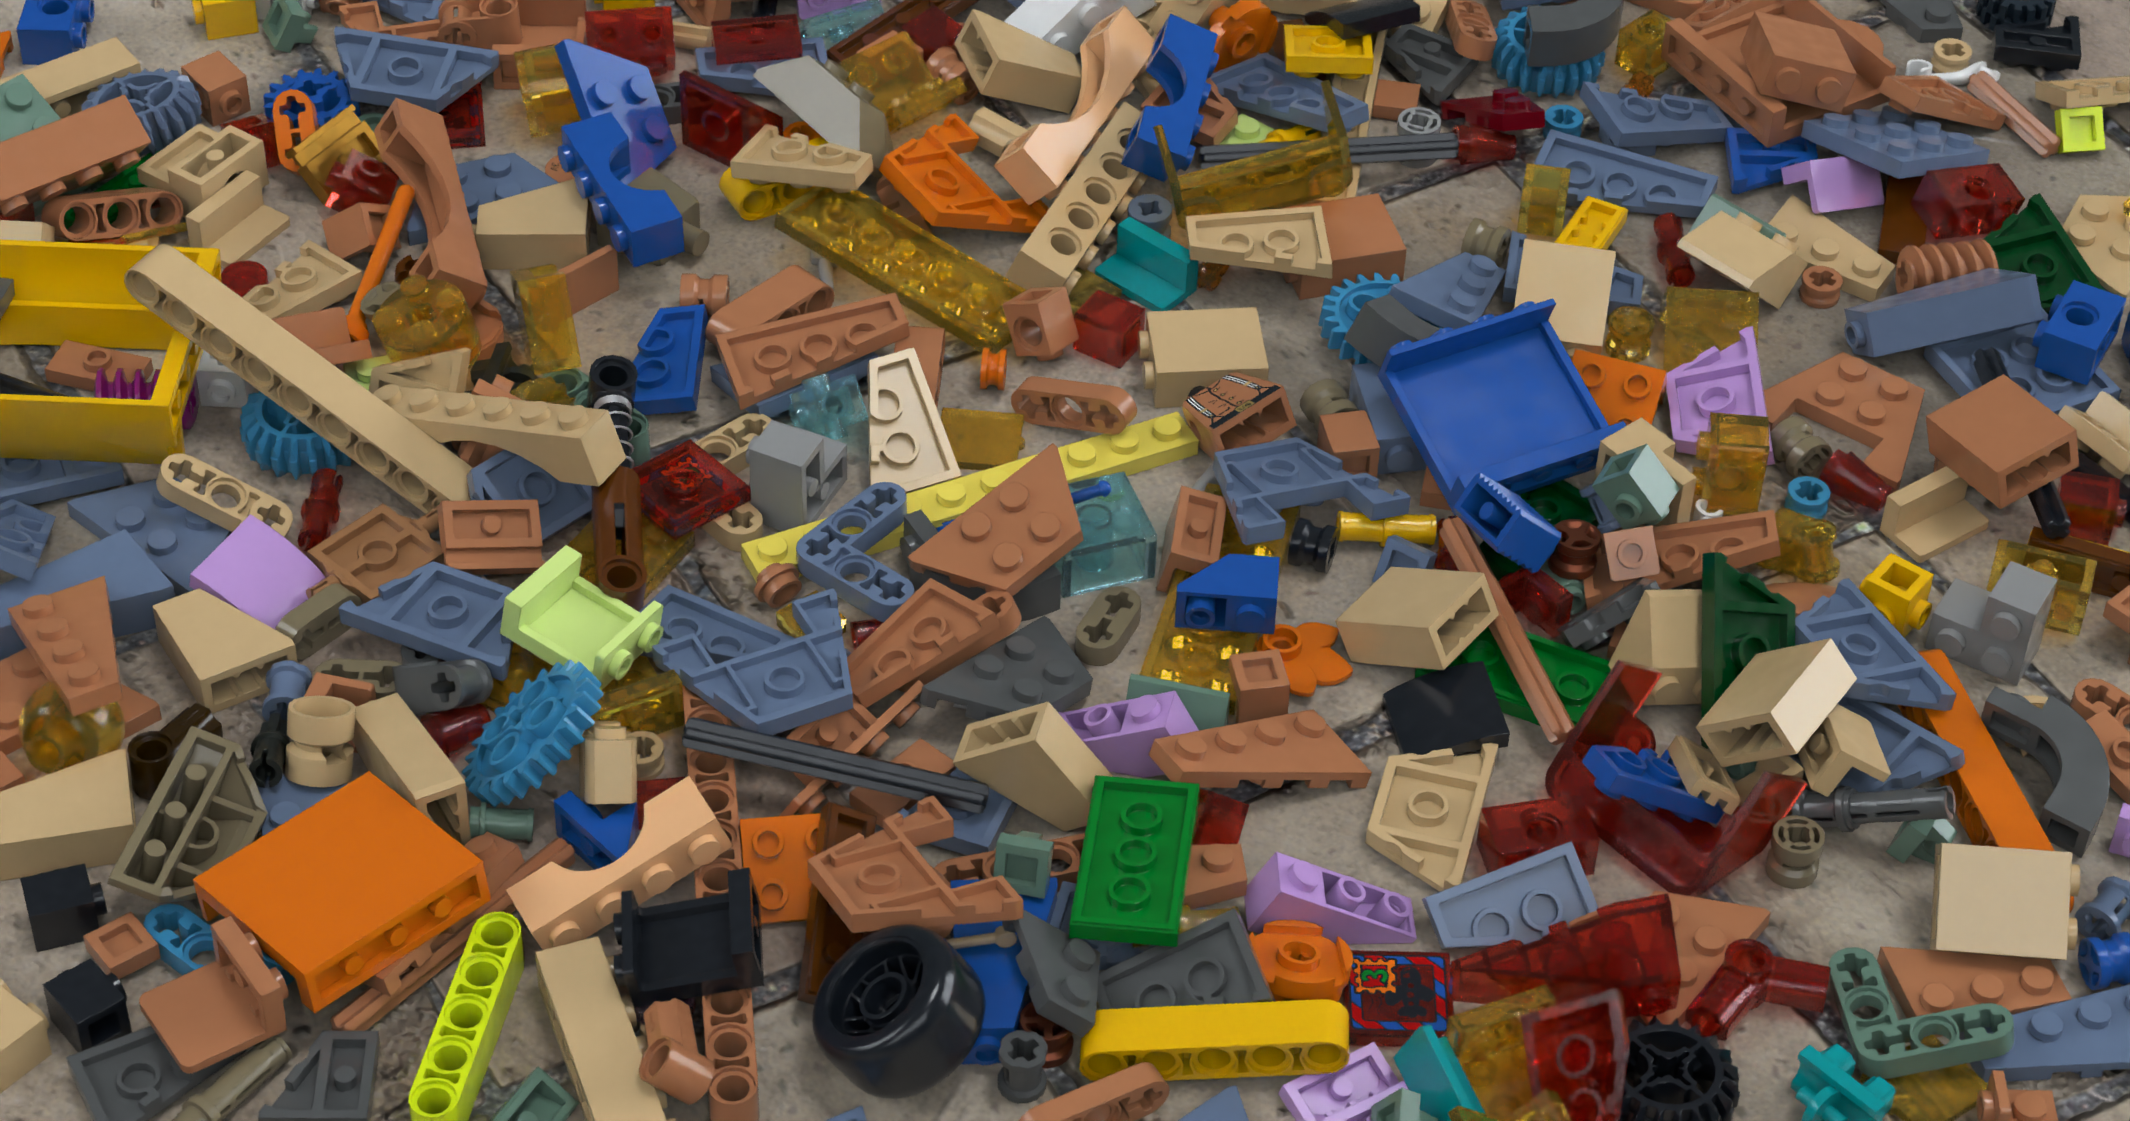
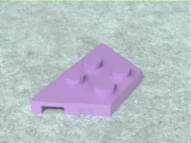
M1753 326L1739 331L1740 341L1721 352L1713 346L1699 354L1694 361L1684 363L1667 373L1666 388L1676 452L1762 465L1775 464L1756 337Z

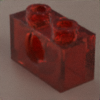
M1999 163L1928 170L1910 204L1935 239L1938 240L1989 234L1992 231H1996L2001 228L2002 222L2012 213L2018 214L2025 198Z
M1582 794L1481 808L1476 844L1487 873L1572 841L1585 875L1594 874L1600 838Z

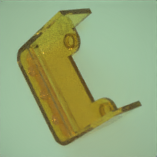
M1329 80L1320 82L1328 136L1177 176L1163 126H1154L1166 190L1179 226L1186 230L1185 216L1282 209L1319 198L1335 197L1342 194L1353 181V171L1348 136Z

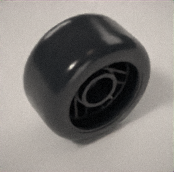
M895 925L878 930L862 938L844 952L830 968L820 985L812 1012L813 1032L816 1042L826 1058L859 1089L880 1098H906L924 1092L943 1081L968 1056L983 1025L986 1011L985 993L981 980L975 970L943 937L928 928L918 925Z

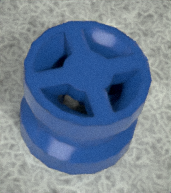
M2128 932L2113 933L2107 940H2101L2099 937L2093 936L2083 938L2080 941L2078 947L2079 968L2084 982L2091 990L2106 989L2112 982H2118L2124 986L2130 984V934Z

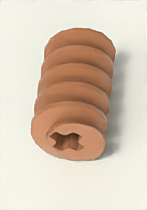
M1975 239L1970 243L1968 241H1957L1953 245L1948 242H1941L1937 246L1934 244H1923L1919 248L1907 245L1901 250L1896 263L1895 282L1897 294L1986 268L1998 269L1995 253L1991 245L1983 239Z

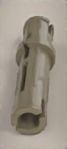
M278 1035L254 1045L252 1049L239 1058L201 1094H194L186 1099L182 1104V1111L172 1121H223L228 1114L264 1084L273 1073L291 1060L292 1052L289 1046Z

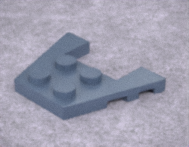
M1298 437L1214 452L1213 471L1241 541L1245 545L1284 538L1286 520L1278 514L1284 508L1300 505L1320 506L1326 500L1345 497L1371 521L1404 515L1409 512L1411 497L1407 493L1399 489L1395 490L1393 495L1378 488V478L1366 472L1355 475L1348 473L1342 469L1343 460Z
M834 588L792 601L793 617L805 633L804 636L718 664L713 662L695 633L652 646L653 662L657 667L743 729L774 735L853 709V692L846 649L843 642L837 593Z

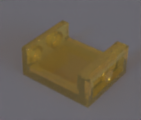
M554 264L509 271L525 359L534 375L582 367L565 273L557 272V267Z

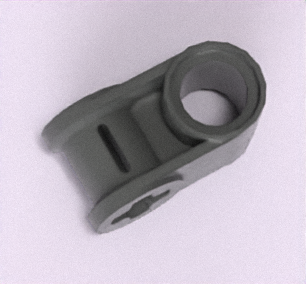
M471 658L445 662L431 660L392 667L395 691L415 716L443 712L458 706L482 703L490 696L493 689L491 671L479 659Z

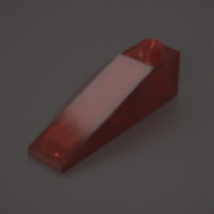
M1668 893L1614 902L1597 908L1599 918L1569 928L1564 920L1548 926L1550 933L1531 943L1524 944L1519 940L1511 939L1451 961L1449 981L1451 1001L1619 1018L1638 1015L1653 1017L1654 1015L1663 1014L1667 1010L1677 1009L1681 973L1672 908Z
M1615 988L1522 1015L1521 1023L1535 1121H1619L1630 1048L1622 990Z

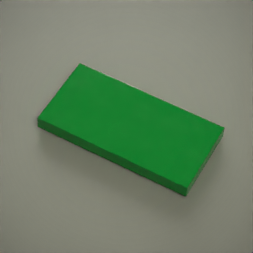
M1487 626L1448 667L1483 661L1502 712L1540 726L1494 636ZM1524 631L1576 727V731L1572 735L1573 738L1592 745H1603L1628 700L1627 694L1608 666L1609 661ZM1416 668L1415 678L1437 670Z
M1095 775L1069 922V938L1178 947L1199 804L1200 784Z

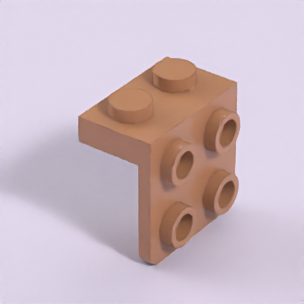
M231 915L210 924L216 961L147 991L139 998L142 1013L180 1069L185 1073L198 1072L287 1030L283 1000L289 997L286 982L276 967L268 969L263 962V954L255 936L251 932L243 934Z

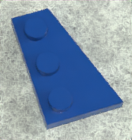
M705 304L659 308L637 344L639 353L633 361L638 372L634 408L643 415L697 410L706 341L705 330L708 324Z

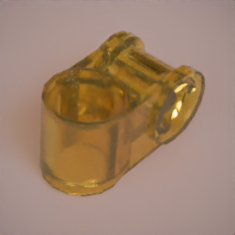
M1789 508L1776 510L1774 513L1781 555L1757 562L1756 564L1764 569L1785 573L1812 584L1825 583L1836 578L1840 573V562L1834 557L1833 542L1837 538L1836 526L1828 520L1815 519L1796 513Z

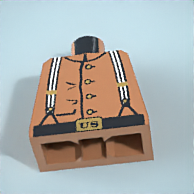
M1238 372L1229 373L1208 387H1194L1182 405L1187 424L1199 440L1198 447L1212 460H1214V452L1271 442L1297 426L1283 385Z

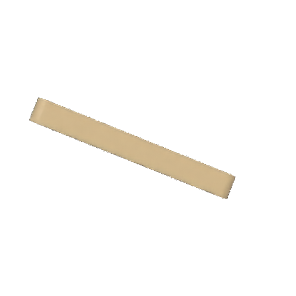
M167 244L157 245L125 273L124 282L126 288L138 302L425 514L438 506L441 501L470 500L467 474L473 467L177 249Z

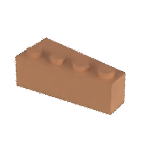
M124 94L0 142V213L4 217L11 216L26 208L30 203L40 200L42 202L49 201L64 192L117 176L121 171L137 164L141 160L138 154L151 143V140L126 95Z

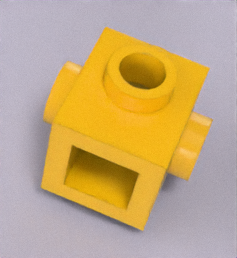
M1890 553L1872 573H1869L1863 579L1859 590L1905 638L1913 628L1920 630L1931 613L1932 604L1927 601L1934 574Z

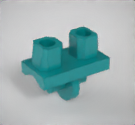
M1809 1044L1799 1052L1797 1060L1800 1061V1067L1792 1081L1791 1088L1797 1092L1795 1098L1806 1106L1802 1121H1882V1118L1891 1109L1896 1093L1895 1087L1880 1076L1871 1077L1863 1085L1851 1077L1853 1076L1856 1062L1852 1054L1839 1044H1834L1822 1052L1817 1051Z

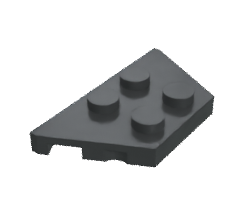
M1042 616L922 687L920 703L934 709L939 700L967 706L965 717L980 721L1048 701L1057 712H1063L1090 695L1093 678L1052 621Z

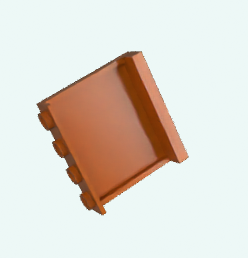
M370 771L193 879L203 918L206 921H210L220 914L224 918L231 915L243 934L251 932L258 941L260 948L296 979L302 1003L314 1014L491 900L483 861Z

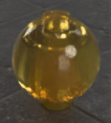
M51 681L41 685L31 694L23 706L19 719V738L22 748L32 766L46 774L57 772L114 750H120L125 736V719L118 701L73 717L56 686Z

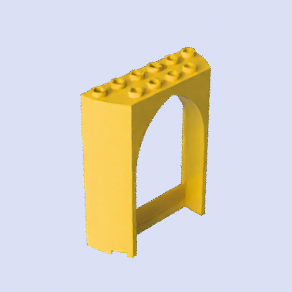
M0 239V278L13 279L15 296L0 320V345L61 346L65 340L103 348L167 350L151 400L0 394V458L162 464L163 460L172 454H185L182 416L203 349L138 302L127 290L124 282L125 273L156 246ZM173 247L221 282L220 249Z

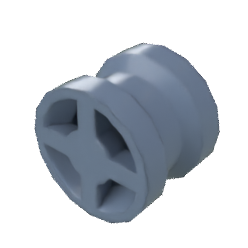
M1144 194L1130 201L1128 204V217H1132L1171 239V226L1169 222L1172 219V205L1167 199L1155 194Z

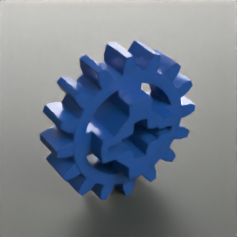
M316 68L313 74L301 69L298 70V75L295 78L283 75L281 76L282 85L271 83L269 85L270 93H266L263 96L266 123L272 124L273 133H275L272 112L273 103L279 94L289 89L299 90L311 99L317 111L319 128L351 104L356 108L354 113L357 117L361 115L360 102L351 101L345 78L339 80L337 71H333L328 75H322L321 68ZM296 100L291 102V109L284 111V115H288L292 119L294 128H299L298 113L305 112V108L301 107Z

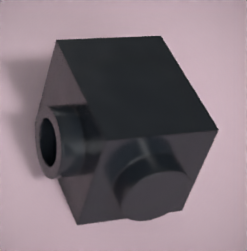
M85 863L20 878L37 952L83 942L84 935L99 928L97 916L108 913L101 882L90 884Z
M91 958L72 969L61 972L55 978L43 984L50 1020L78 1053L132 1033L126 1004L127 995L121 982L113 973L105 975Z

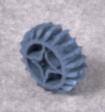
M159 68L154 72L144 69L141 73L132 74L129 72L127 76L122 78L114 77L111 83L100 84L98 91L88 94L87 100L81 104L83 111L125 94L151 140V143L138 154L140 157L148 153L155 155L156 151L162 150L202 122L201 99L198 91L195 90L194 84L190 82L187 75H180L175 70L165 72L163 68Z

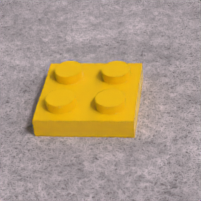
M1284 25L1283 44L1286 72H1293L1296 76L1303 78L1316 77L1319 73H1333L1346 79L1360 78L1363 74L1373 75L1374 56L1371 33L1343 40L1328 26Z

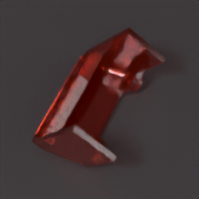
M1617 660L1550 764L1545 776L1546 791L1557 805L1667 892L1698 897L1758 856L1766 848L1771 840L1774 825L1778 820L1788 815L1808 783L1800 777L1764 771L1742 806H1738L1732 815L1725 813L1716 828L1708 822L1696 818L1693 822H1687L1677 817L1670 810L1661 807L1657 811L1649 810L1634 799L1622 796L1620 800H1616L1605 795L1594 785L1596 778L1581 761L1592 745L1625 747L1638 755L1642 748L1655 751L1656 740L1653 731L1635 715L1663 674L1654 667Z

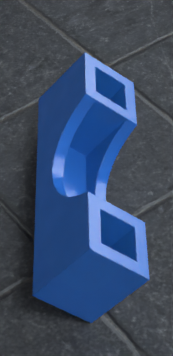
M1170 14L1154 40L1146 72L1153 76L1164 88L1170 105L1144 107L1129 132L1121 162L1122 165L1169 185L1179 169L1183 171L1188 169L1196 149L1195 146L1190 145L1191 139L1194 140L1197 136L1204 118L1203 115L1198 113V110L1203 108L1211 90V84L1207 83L1206 79L1211 77L1219 59V54L1213 52L1218 36L1217 33Z
M612 112L561 126L562 146L557 148L560 164L566 173L571 172L574 176L580 196L583 199L588 198L592 203L597 222L600 225L605 224L609 229L616 251H623L633 267L685 252L683 217L665 190H642L628 186L620 181L631 173L629 137Z

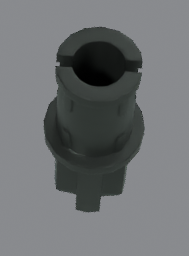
M281 713L270 714L269 721L262 723L260 733L251 742L250 752L253 759L249 770L256 785L265 788L267 776H270V787H274L280 782L283 775V766L286 761V746L291 741L287 735V720H282Z

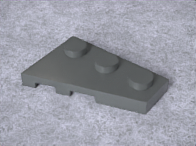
M1235 908L1179 934L1178 947L1156 945L1100 972L1097 1001L1101 1010L1275 1001L1242 918Z

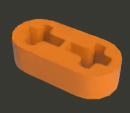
M289 89L279 94L273 103L272 112L277 151L281 164L289 172L301 176L297 171L300 167L293 158L288 159L285 154L296 146L295 138L300 137L301 141H303L319 129L317 111L314 103L305 93ZM295 100L301 107L305 108V112L298 113L299 128H294L292 119L288 115H284V111L291 109V102Z

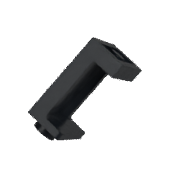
M749 868L728 871L729 893L642 908L638 906L633 890L621 892V912L614 913L613 924L617 943L622 945V954L614 955V971L618 986H627L634 1007L652 1005L655 1001L664 1002L673 998L682 1000L764 986L761 902Z

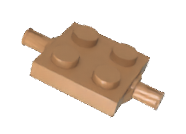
M382 503L308 550V558L326 576L325 579L306 590L308 599L327 586L339 583L360 597L362 604L379 597L378 587L394 579L404 578L410 575L413 570L432 561L445 565L444 554L441 553V545L430 537L431 533L439 529L437 506L416 520L399 515Z

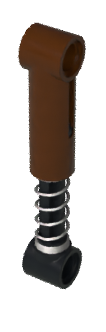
M609 355L596 359L591 365L586 406L587 408L609 411L626 459L599 487L591 486L595 586L604 594L622 601L639 612L644 604L647 571L644 566L640 478L632 470L635 464L634 460L629 456L633 453L634 448L629 441L633 437V432L628 428L632 423L631 414L634 409L638 372L636 366L630 360L621 356ZM616 540H621V555H616Z

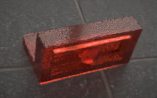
M797 14L711 21V47H714L716 65L802 57V41Z

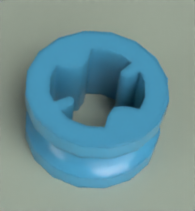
M1569 105L1550 107L1545 112V128L1542 130L1544 138H1547L1551 129L1581 137V126L1584 120L1583 114L1580 110Z
M1810 476L1793 479L1788 484L1784 504L1786 513L1791 518L1805 523L1822 520L1827 513V503L1831 493L1829 486L1822 480Z

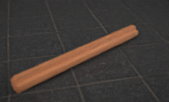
M1448 517L1442 522L1443 527L1440 529L1439 534L1459 571L1481 572L1485 574L1499 613L1488 627L1549 743L1555 746L1561 743H1569L1573 739L1572 735L1576 731V727L1469 526L1459 517L1453 519Z
M555 838L521 865L491 895L489 902L464 917L466 921L454 934L441 933L430 945L433 955L420 968L411 967L410 965L399 976L402 986L391 997L373 987H368L331 1017V1030L366 1031L463 953L471 930L480 917L491 912L512 914L517 909L506 889L551 861L566 869L574 864L576 859L573 846L567 844L562 838Z

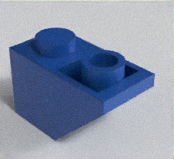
M1230 553L1177 584L1175 627L1274 634L1280 557Z

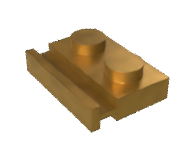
M353 104L342 110L285 154L288 159L293 158L300 167L297 171L324 207L384 162L380 157L375 133L365 120L360 121L354 113L356 108Z

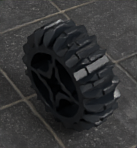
M1654 1015L1648 1026L1633 1018L1627 1030L1615 1027L1613 1034L1610 1035V1039L1603 1040L1601 1046H1599L1596 1059L1592 1062L1590 1078L1592 1079L1590 1095L1591 1101L1597 1104L1598 1119L1610 1121H1732L1734 1108L1738 1106L1740 1091L1738 1090V1067L1732 1065L1731 1050L1718 1049L1717 1035L1703 1038L1699 1024L1690 1029L1681 1027L1677 1017L1670 1025L1661 1024ZM1625 1075H1627L1633 1081L1632 1086L1634 1088H1632L1630 1084L1627 1082V1080L1624 1077ZM1697 1083L1701 1086L1705 1094H1703L1699 1089L1696 1088Z

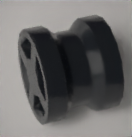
M1299 518L1289 546L1288 564L1301 566L1304 563L1314 566L1316 571L1327 574L1336 553L1339 527L1327 525L1320 528L1314 526L1311 520Z

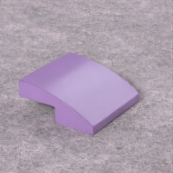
M250 514L190 574L189 587L194 590L200 588L276 629L277 624L288 612L308 600L306 590L325 579L326 576L290 541Z
M1372 1042L1349 1053V1062L1343 1069L1328 1074L1303 1075L1284 1084L1278 1095L1296 1121H1371L1372 1105L1398 1089H1408L1404 1080L1399 1082L1375 1042Z

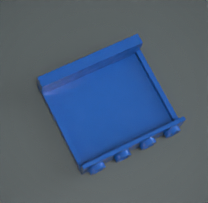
M1553 298L1536 304L1533 301H1528L1520 304L1511 312L1495 317L1493 314H1487L1479 317L1470 325L1457 329L1452 327L1442 328L1429 338L1413 343L1411 340H1404L1395 344L1387 351L1377 376L1454 516L1456 514L1453 511V506L1476 474L1482 473L1519 495L1596 469L1600 441L1626 426L1624 421L1608 425L1548 319L1556 305Z

